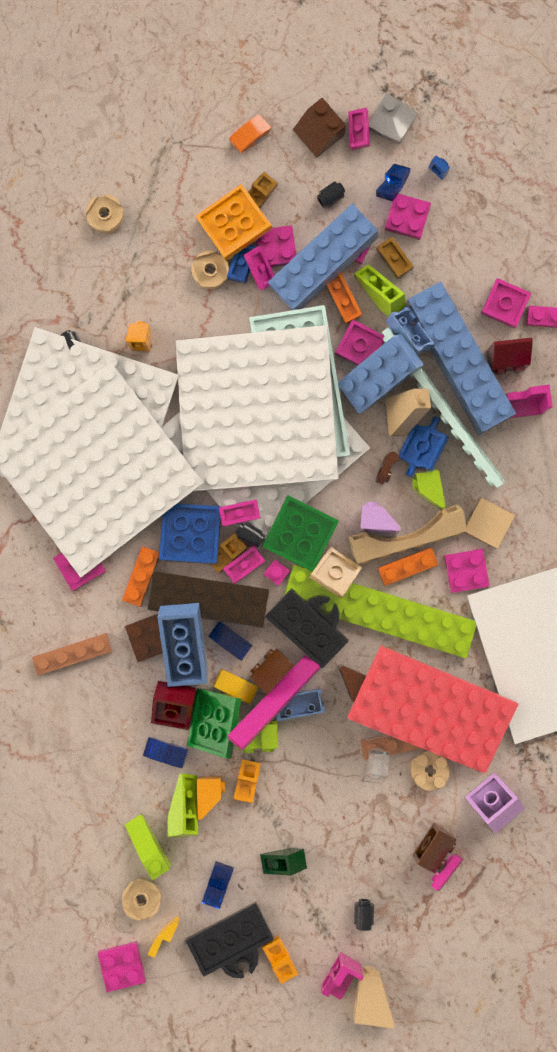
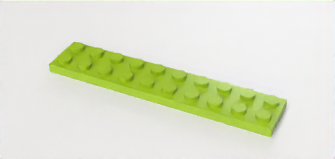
M293 565L285 594L293 588L305 600L316 595L330 597L329 602L324 603L321 609L324 612H330L333 604L336 603L340 613V620L467 659L476 629V622L474 620L352 583L341 599L310 579L312 571Z

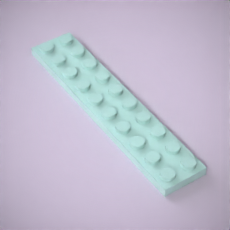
M387 328L382 332L385 336L383 338L385 343L395 336L391 328ZM421 367L410 377L418 380L417 386L419 389H429L430 404L434 409L438 408L442 414L439 416L443 422L451 425L453 428L451 432L457 440H462L464 443L462 447L468 455L472 454L476 459L474 461L476 467L480 471H485L487 482L491 486L495 485L496 488L504 484V478Z

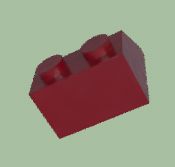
M532 337L493 342L486 351L488 365L492 372H495V375L506 374V371L514 370V373L524 372L531 365Z
M158 681L153 697L151 723L189 730L196 688L187 685L168 687L167 682Z

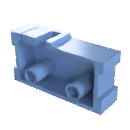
M407 306L398 313L396 311L391 313L386 323L395 335L402 334L418 356L423 351L425 353L428 352L434 345V342L421 326V322H417L415 326L412 324L417 316Z
M321 688L298 692L276 715L277 721L324 713V705L321 703L320 694H322ZM310 705H313L314 708H313V709H309V706H310ZM290 709L291 713L287 714L286 710Z

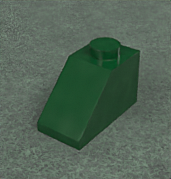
M288 848L260 854L263 874L292 876L307 869L304 849Z

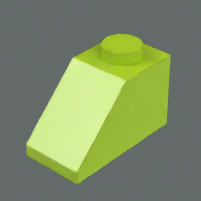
M439 470L416 473L414 479H412L413 490L417 491V495L439 510L446 508Z

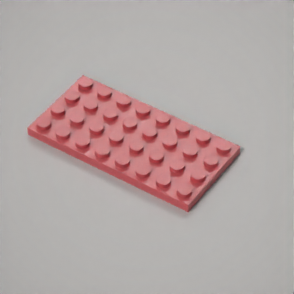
M380 645L347 717L349 720L486 774L519 704L502 695Z

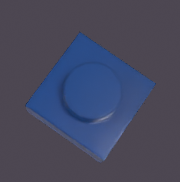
M437 155L431 160L429 169L441 180L447 176L450 169L447 161L439 158Z

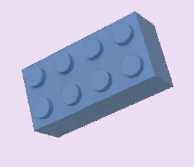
M402 334L395 335L338 382V386L356 411L361 414L368 411L423 367L424 364Z
M199 603L160 606L157 618L168 687L207 684L208 665Z

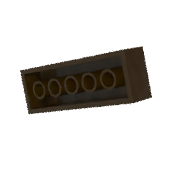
M154 571L147 610L159 611L160 606L199 603L201 618L263 628L269 589Z

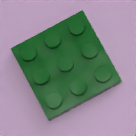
M287 495L262 547L313 572L339 520Z
M197 688L187 746L225 759H231L234 743L228 739V735L237 726L241 698Z

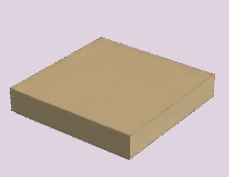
M481 497L466 524L468 531L465 533L498 549L515 515Z
M330 547L309 578L342 599L363 567Z

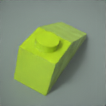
M369 264L354 273V277L379 310L388 317L391 313L395 311L398 313L406 307L405 293Z
M179 774L167 817L168 837L187 838L198 835L197 775Z
M142 813L125 823L124 825L141 862L151 879L154 880L170 870L172 864Z

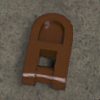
M390 452L385 455L375 482L381 485L384 482L388 483L392 474L390 472L391 466L399 459V455L396 452Z

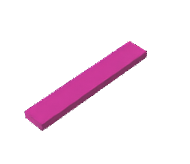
M305 655L230 732L228 739L241 750H244L320 670V666Z

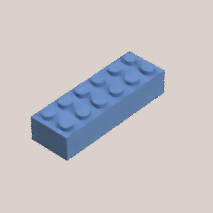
M352 203L268 281L270 288L291 311L304 308L328 283L333 281L340 272L347 268L379 238L378 229Z

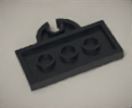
M291 588L266 614L265 618L323 669L349 642V639L336 628L340 615L338 605L335 603L330 612H324L321 606L324 603H328L330 597L316 595L305 600Z
M254 902L186 938V943L203 977L222 968L232 978L241 979L244 978V972L238 968V964L243 961L247 962L249 972L252 974L258 965L259 954L257 948L274 940V936L257 902Z

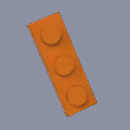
M340 272L326 287L346 325L352 320L362 317V313Z
M141 547L122 601L141 607L159 559V552Z
M429 547L377 568L382 582L386 586L438 566L432 547Z

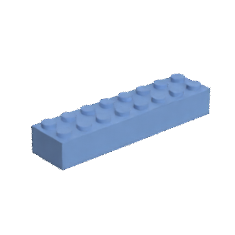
M442 282L409 298L406 302V307L409 306L417 316L414 320L415 324L421 322V326L434 342L430 351L477 434L480 435L513 417L516 412Z

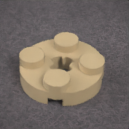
M106 194L99 198L98 196L94 197L86 207L88 223L97 232L112 234L123 222L125 212L120 201L112 195ZM107 210L110 211V212H108L109 215H108L107 217H105V218L102 217V214H101L102 211H103V212H106Z
M208 250L201 252L192 263L193 279L202 289L219 288L228 280V262L216 251ZM211 266L216 270L213 271V274L205 272V269L208 270L207 267Z
M426 750L412 760L410 774L420 788L433 791L445 786L450 775V768L444 757ZM428 765H432V768L435 769L434 774L432 773L431 776H428V773L425 772V768H428Z
M137 878L130 882L122 893L124 912L134 920L153 917L161 904L162 893L153 881L143 878ZM144 895L147 902L139 904L136 896Z

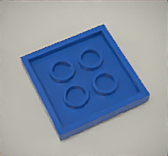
M177 503L163 514L159 560L217 564L221 519L219 507L221 506Z

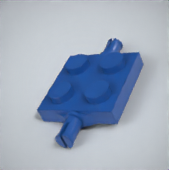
M433 416L429 426L416 424L410 431L399 453V459L410 464L405 473L406 476L412 478L416 468L433 471L449 439L446 434L436 430L441 421L440 418Z

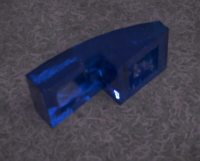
M393 164L385 173V181L376 190V197L393 202L403 188L411 168Z
M220 621L208 636L241 661L253 646Z
M148 737L143 756L174 767L183 768L188 749Z
M215 861L201 903L217 909L221 908L234 867Z

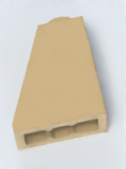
M411 389L385 399L389 436H406L431 409L429 389Z
M365 966L362 968L363 980L357 979L353 1011L354 1023L394 1029L395 1024L379 970L371 966Z

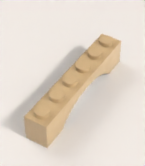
M457 504L440 509L426 525L406 535L385 537L366 531L349 536L348 539L356 563L365 564L374 558H386L391 553H402L407 551L408 548L423 547L426 543L432 541L440 542L449 536H460L468 530L463 509Z

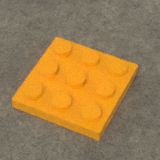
M242 184L195 216L226 261L273 229L270 222Z

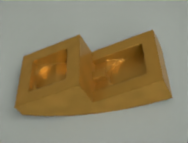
M263 172L252 183V188L248 193L259 209L275 190L278 182L266 172Z
M235 533L218 548L217 564H210L218 574L247 548L237 538L238 536Z

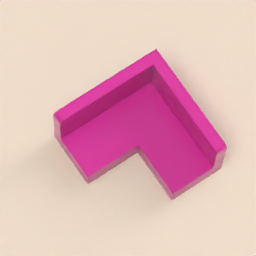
M550 385L529 387L526 391L505 394L516 412L511 418L540 415L553 408Z
M340 952L321 985V993L326 997L332 994L341 1000L354 977L361 981L363 980L364 975L361 964Z

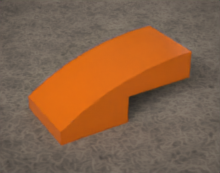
M258 114L232 134L229 140L242 153L254 146L256 140L268 134L271 127Z

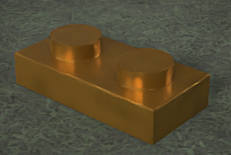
M393 237L377 246L376 250L397 279L413 269L414 266Z

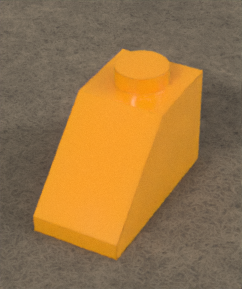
M142 321L130 324L126 342L131 351H150L151 328L149 324Z
M198 776V820L203 819L221 799L222 793H225V781H222L221 776Z

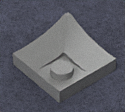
M386 93L369 121V129L399 144L415 119L417 112Z

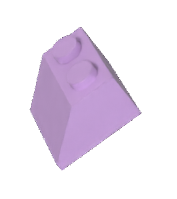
M366 502V505H362L361 532L399 534L401 527L382 506H378L376 502Z
M495 773L465 797L495 834L525 809L519 799Z

